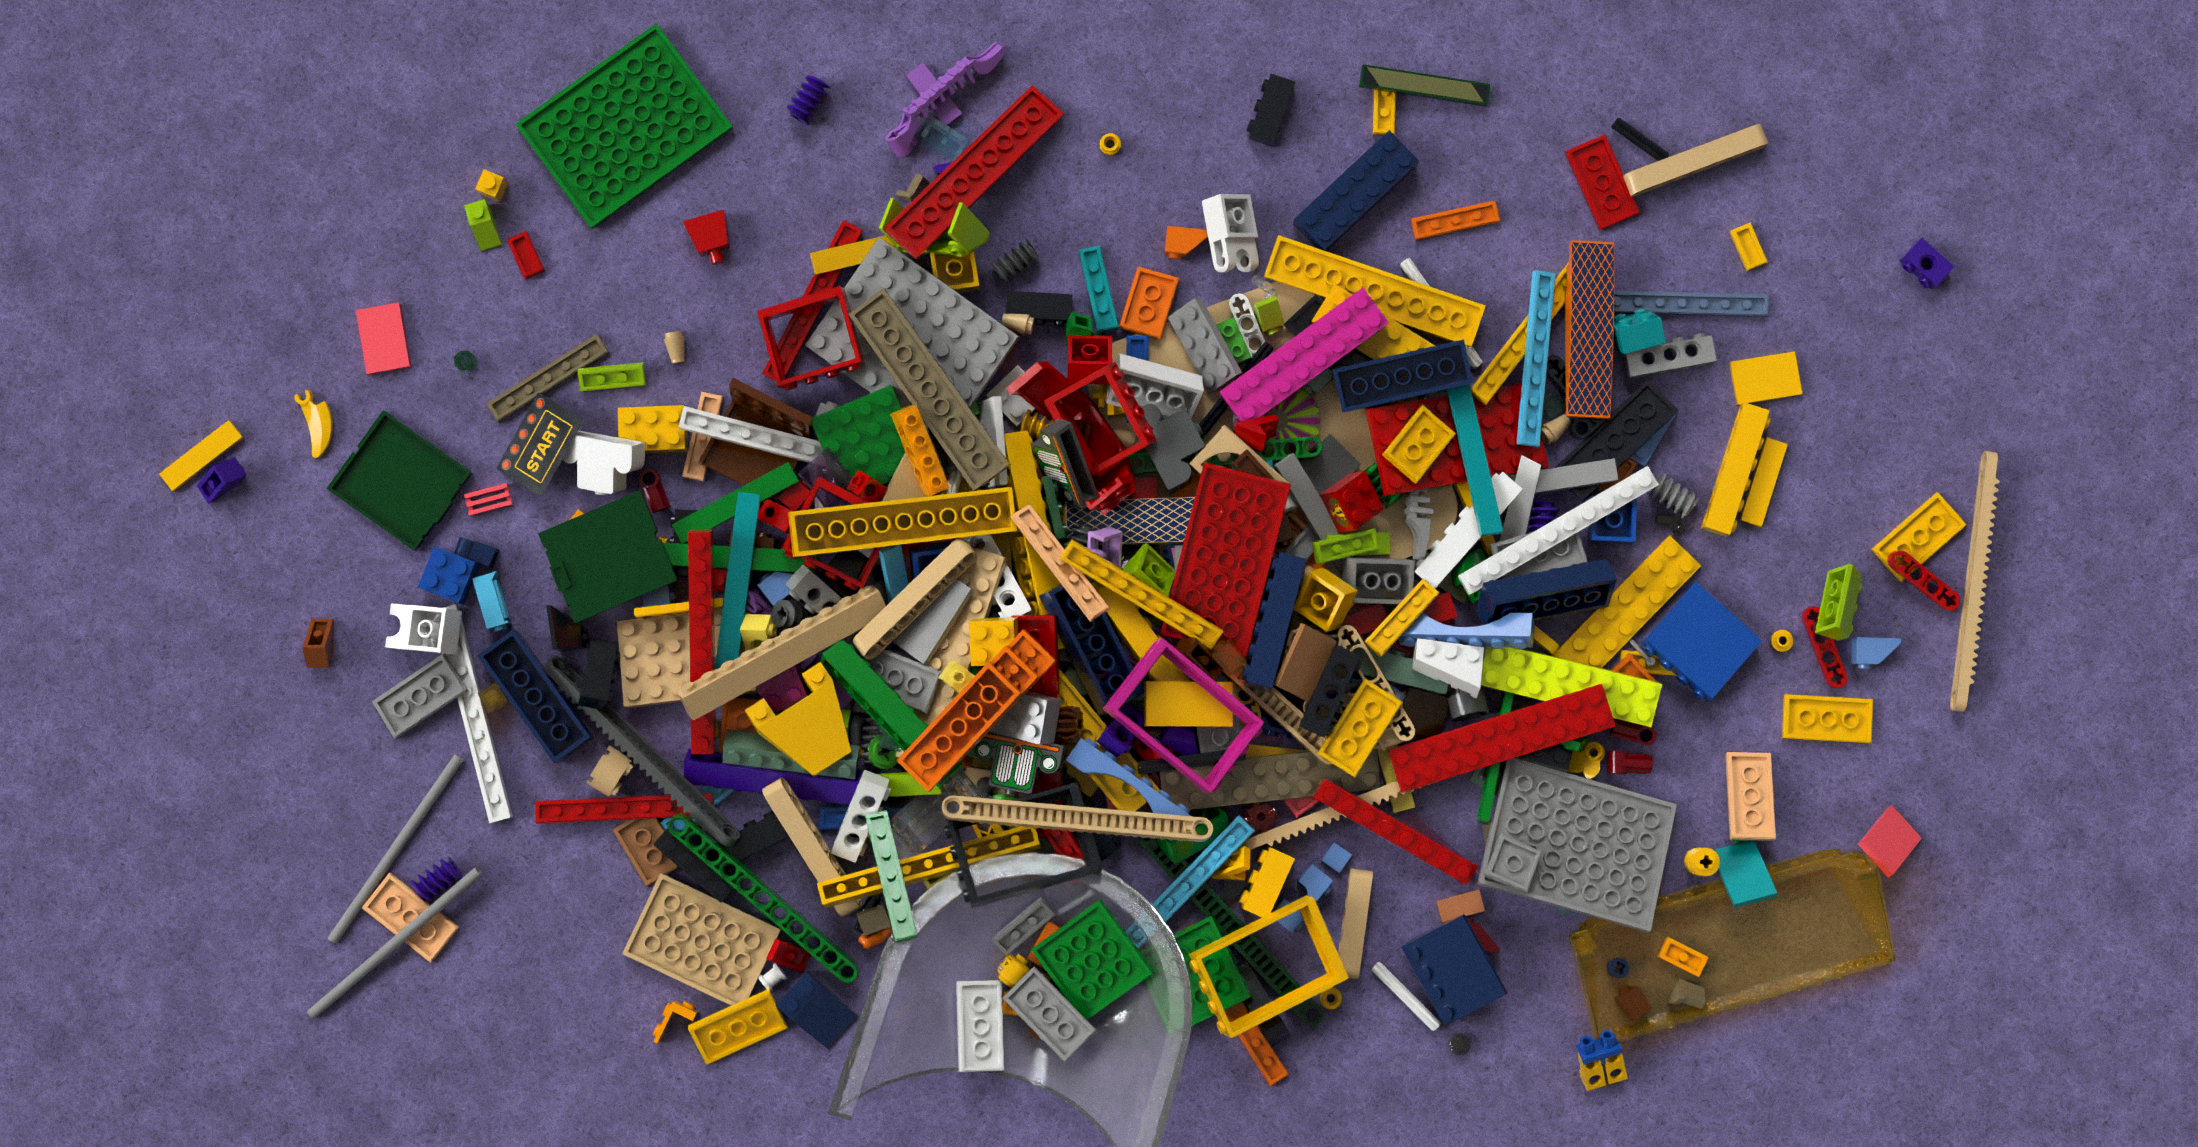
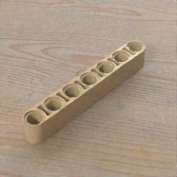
M1756 124L1625 174L1623 179L1630 196L1634 197L1760 150L1769 145V142L1761 124Z
M964 538L954 540L854 637L853 644L866 660H871L878 656L975 562L977 553Z
M782 777L764 787L762 792L766 801L818 883L846 875L835 856L831 854L830 848L789 783ZM861 899L836 905L834 908L841 917H845L861 908L863 903Z

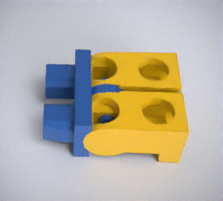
M1610 1029L1602 1031L1600 1034L1601 1038L1595 1040L1590 1036L1581 1037L1580 1044L1576 1045L1580 1063V1078L1587 1091L1606 1086L1605 1078L1608 1084L1628 1079L1622 1048L1615 1034ZM1613 1070H1620L1621 1073L1619 1075H1610ZM1595 1075L1599 1076L1598 1081L1593 1083L1589 1082L1591 1077Z

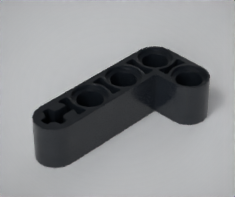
M1550 355L1547 361L1546 378L1566 398V387L1562 384V378L1566 377L1565 362L1557 355ZM1554 362L1556 364L1555 369L1550 370L1548 366ZM1561 370H1563L1564 373H1562L1558 378H1556L1555 376ZM1577 418L1570 426V435L1574 439L1583 440L1606 419ZM1577 424L1585 426V434H1579L1576 431Z
M1244 958L1236 964L1252 997L1244 1000L1250 1012L1271 1002L1246 959ZM1279 1014L1259 1024L1271 1047L1291 1036Z

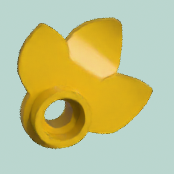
M1589 742L1582 752L1573 751L1567 772L1573 774L1583 772L1587 779L1597 776L1600 771V762L1605 756L1604 747L1598 742ZM1591 750H1596L1598 755L1593 757L1589 753Z

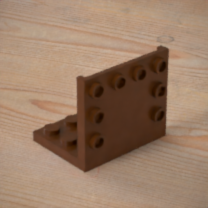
M732 378L729 384L732 401L724 417L812 439L814 430L811 416ZM712 437L699 459L700 464L743 486L787 462L790 463L795 471L800 461ZM783 491L769 499L778 502V497L783 493Z

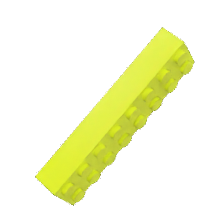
M1484 647L1481 676L1482 686L1548 701L1602 684L1613 718L1652 727L1662 684L1659 682L1526 649Z

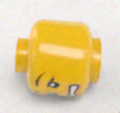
M1019 953L1016 956L1012 954L1007 955L997 968L998 978L1012 988L1030 971V968L1026 965L1029 961Z

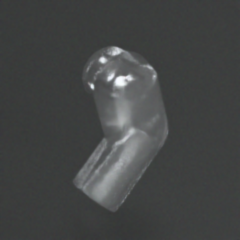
M1258 275L1252 278V284L1265 291L1263 294L1264 300L1277 296L1276 289L1266 279Z

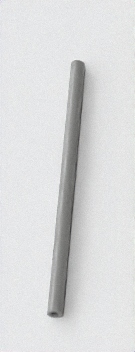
M454 754L328 936L331 942L337 944L460 767L464 759L459 755Z
M477 867L472 869L307 1010L308 1015L312 1019L318 1017L483 875Z

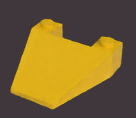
M821 662L802 673L803 681L812 693L779 715L775 716L764 698L745 710L748 719L760 736L812 776H816L851 753L833 679Z

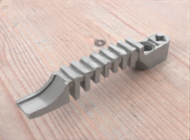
M1444 391L1425 394L1424 400L1448 396V393ZM1428 489L1405 493L1408 494V498L1405 499L1404 505H1407V508L1404 510V516H1406L1405 524L1409 526L1414 536L1413 560L1425 557L1428 546L1431 519L1417 518H1426L1428 515L1433 514L1432 508H1422L1424 504L1430 503V497H1421L1423 493L1428 492Z

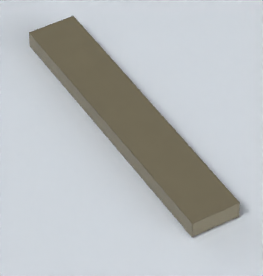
M596 334L495 397L486 405L499 423L534 401L538 392L544 395L577 374L578 368H586L610 352L600 336Z

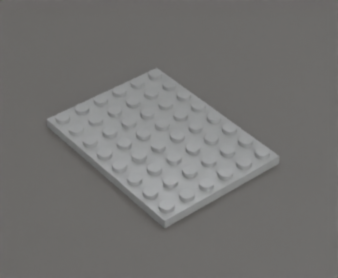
M879 237L844 287L851 312L882 288L886 289L971 408L1020 337ZM839 300L834 302L805 344V346L832 365L855 359ZM855 325L865 364L861 365L859 370L853 372L844 370L841 372L870 393L892 385L901 408L912 405ZM924 422L928 435H930L929 429L926 423Z
M1517 758L1506 760L1477 884L1649 933L1652 928L1677 804ZM1500 834L1542 851L1527 893L1520 892L1484 876Z

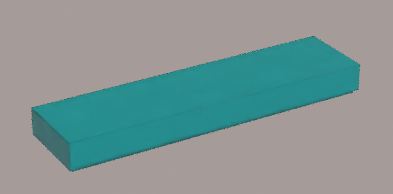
M1100 245L1079 250L1097 333L1118 330L1119 326Z

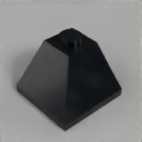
M547 605L553 650L563 652L587 648L586 642H589L587 629H584L580 623L575 624L573 618L561 609Z

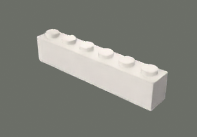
M1504 472L1500 475L1495 473L1491 478L1500 515L1523 490ZM1466 506L1458 515L1461 518L1456 525L1451 523L1443 532L1446 534L1443 540L1440 542L1437 539L1429 548L1432 551L1429 556L1419 559L1414 565L1417 568L1414 572L1435 589L1481 538L1473 506L1471 508Z

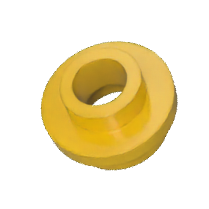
M1113 133L1105 134L1100 139V149L1106 155H1114L1121 148V140ZM1108 141H1112L1114 143V147L1108 148L1106 146V143Z
M1778 630L1771 636V645L1776 651H1787L1793 645V637L1786 630ZM1780 637H1784L1786 639V643L1784 645L1780 644Z
M1331 987L1321 992L1320 1002L1327 1009H1336L1342 1002V995L1338 989ZM1333 994L1335 1000L1328 1002L1327 995Z

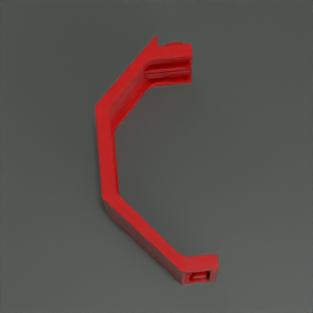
M1039 361L1006 387V390L1010 395H1019L1051 421L1053 417L1044 400L1073 384H1068V379L1050 363ZM1078 389L1063 398L1073 419L1094 425L1088 447L1097 464L1126 450V447L1094 401L1083 391ZM1083 427V431H1082V436H1083V438H1084V434H1085V431H1086V428H1085V427ZM1129 456L1092 476L1099 498L1089 500L1085 504L1089 510L1099 509L1103 516H1105L1136 491Z

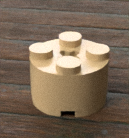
M612 746L607 748L610 753L603 754L590 776L594 778L593 781L589 779L586 784L608 797L611 794L613 796L617 795L623 785L619 781L623 775L627 777L634 767V764L631 763L632 758H627V755Z

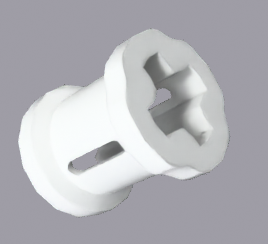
M776 963L773 964V968L767 973L758 977L764 987L770 989V991H773V987L780 981L788 979L785 972Z

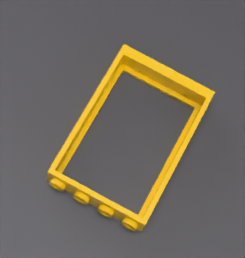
M1308 895L1189 954L1192 960L1189 962L1195 974L1198 973L1201 980L1198 982L1203 994H1207L1209 1002H1207L1208 1007L1213 1015L1216 1014L1218 1022H1216L1217 1028L1222 1035L1224 1034L1229 1038H1233L1349 979L1314 897ZM1299 910L1326 974L1229 1022L1202 958Z

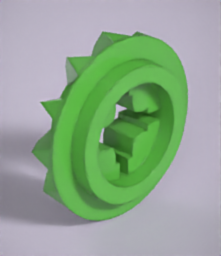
M887 733L878 734L874 739L870 740V746L867 748L869 751L868 758L874 766L881 769H889L898 763L896 760L899 757H896L899 746ZM881 746L890 748L886 752V756L878 755L879 751L882 750Z

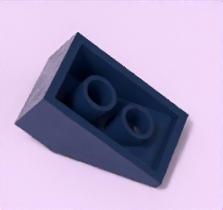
M809 971L798 980L776 1005L793 1022L827 1049L858 1016Z

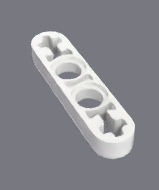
M1238 293L1231 297L1229 305L1252 358V355L1258 350L1250 349V340L1258 338L1262 344L1265 340L1249 300L1245 295ZM1235 299L1244 300V312L1249 310L1250 314H1243L1237 318L1236 314L1241 313L1238 307H1233V304L1236 303ZM1243 319H1252L1254 325L1250 330H1244L1241 327Z

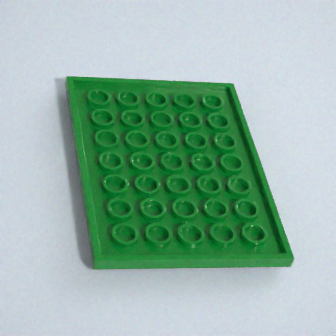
M657 23L515 124L591 229L597 227L733 129L730 122Z

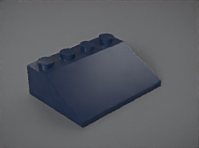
M1465 914L1412 938L1401 947L1444 1026L1467 1016L1508 993Z

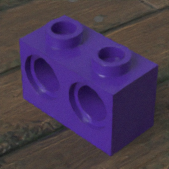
M1125 703L1120 711L1145 730L1142 726L1144 724V716L1128 703ZM1112 718L1096 742L1118 758L1122 752L1127 754L1135 744L1132 742L1133 738L1137 739L1138 737L1116 719Z

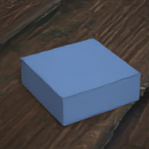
M1333 842L1321 861L1340 873L1352 854Z

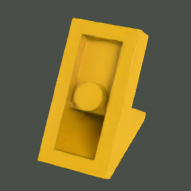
M1246 846L1238 848L1211 875V878L1245 880V871L1250 869V848Z

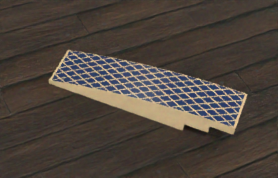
M1195 497L1125 499L1105 516H1103L1099 509L1089 510L1088 507L1082 509L1065 502V523L1068 530L1067 543L1065 544H1069V536H1076L1071 531L1072 528H1079L1075 522L1095 530L1109 526L1123 532L1122 545H1143L1145 543L1149 545L1183 544ZM1099 540L1098 546H1102V541Z

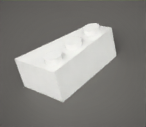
M1417 638L1414 647L1412 669L1437 681L1438 679L1450 684L1452 688H1459L1470 693V696L1477 698L1481 687L1484 647Z

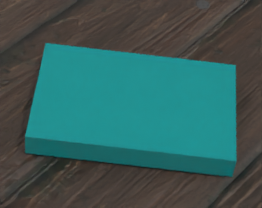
M1754 840L1714 850L1720 858L1718 872L1734 909L1777 897L1775 886Z

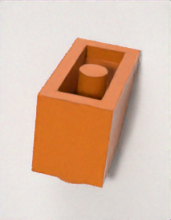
M1167 226L1164 255L1169 256L1168 259L1181 260L1182 257L1186 258L1208 240L1207 230Z

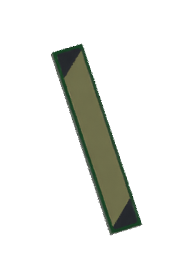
M1363 64L1361 66L1359 87L1486 107L1488 105L1490 84Z

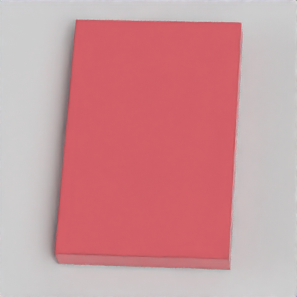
M398 302L356 310L366 374L372 375L410 368L411 362L401 304Z
M1891 805L1883 812L1858 845L1887 877H1890L1922 838L1894 806Z

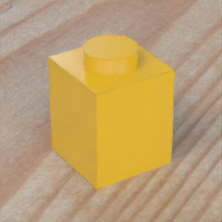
M484 169L475 189L479 194L501 202L509 182L504 177Z

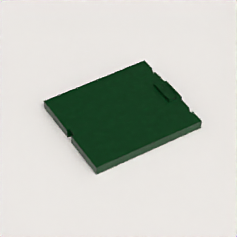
M383 410L357 445L359 449L356 454L352 452L326 489L409 548L417 551L424 542V536H428L434 526L441 522L454 504L452 501L460 492L461 485H465L473 473Z
M641 490L538 533L543 547L547 549L546 555L551 565L549 568L559 592H562L566 604L570 606L571 609L569 611L575 624L679 581L662 539L658 540L656 536L659 532Z

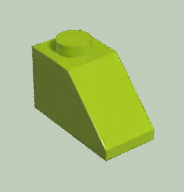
M483 199L464 205L470 227L480 250L485 251L501 246V238L489 202Z
M1277 296L1255 303L1253 311L1262 335L1268 333L1271 336L1281 332L1280 328H1283L1284 321Z

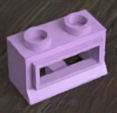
M1110 526L1096 531H1088L1087 548L1121 568L1123 532ZM1099 540L1102 541V550L1098 549Z

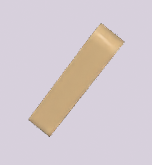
M1350 868L1338 954L1348 977L1358 979L1373 871Z

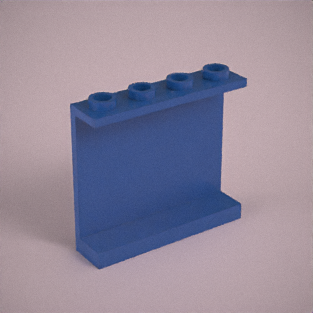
M1694 582L1684 591L1686 593L1648 637L1644 638L1640 643L1644 646L1645 652L1651 656H1656L1660 660L1663 668L1675 673L1677 680L1681 684L1688 685L1693 689V694L1698 699L1707 702L1715 697L1762 640L1702 586Z

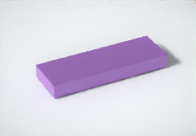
M924 63L906 75L919 94L927 91L930 88L929 85L937 82ZM944 92L943 96L946 100L944 102H938L937 99L933 101L937 109L932 110V112L946 128L961 117L962 113L948 94Z

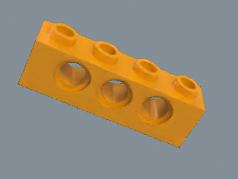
M910 405L891 413L890 415L923 495L932 496L950 488L917 405Z

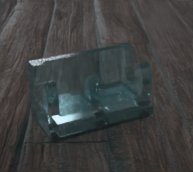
M934 117L930 119V122L921 134L922 138L920 140L951 161H954L970 145L969 139Z

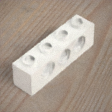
M864 770L833 843L831 854L856 863L859 855L863 857L867 844L864 842L866 837L870 838L866 819H860L858 815L865 816L882 811L883 807L880 804L882 800H887L891 790L887 787L889 779ZM870 796L875 800L869 801L865 797ZM850 834H857L859 837L854 838Z

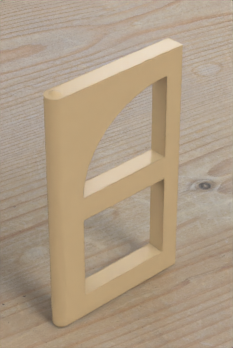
M1226 425L1222 426L1221 430L1189 463L1201 475L1203 468L1201 464L1210 457L1222 453L1241 455L1247 449L1275 480L1289 483Z

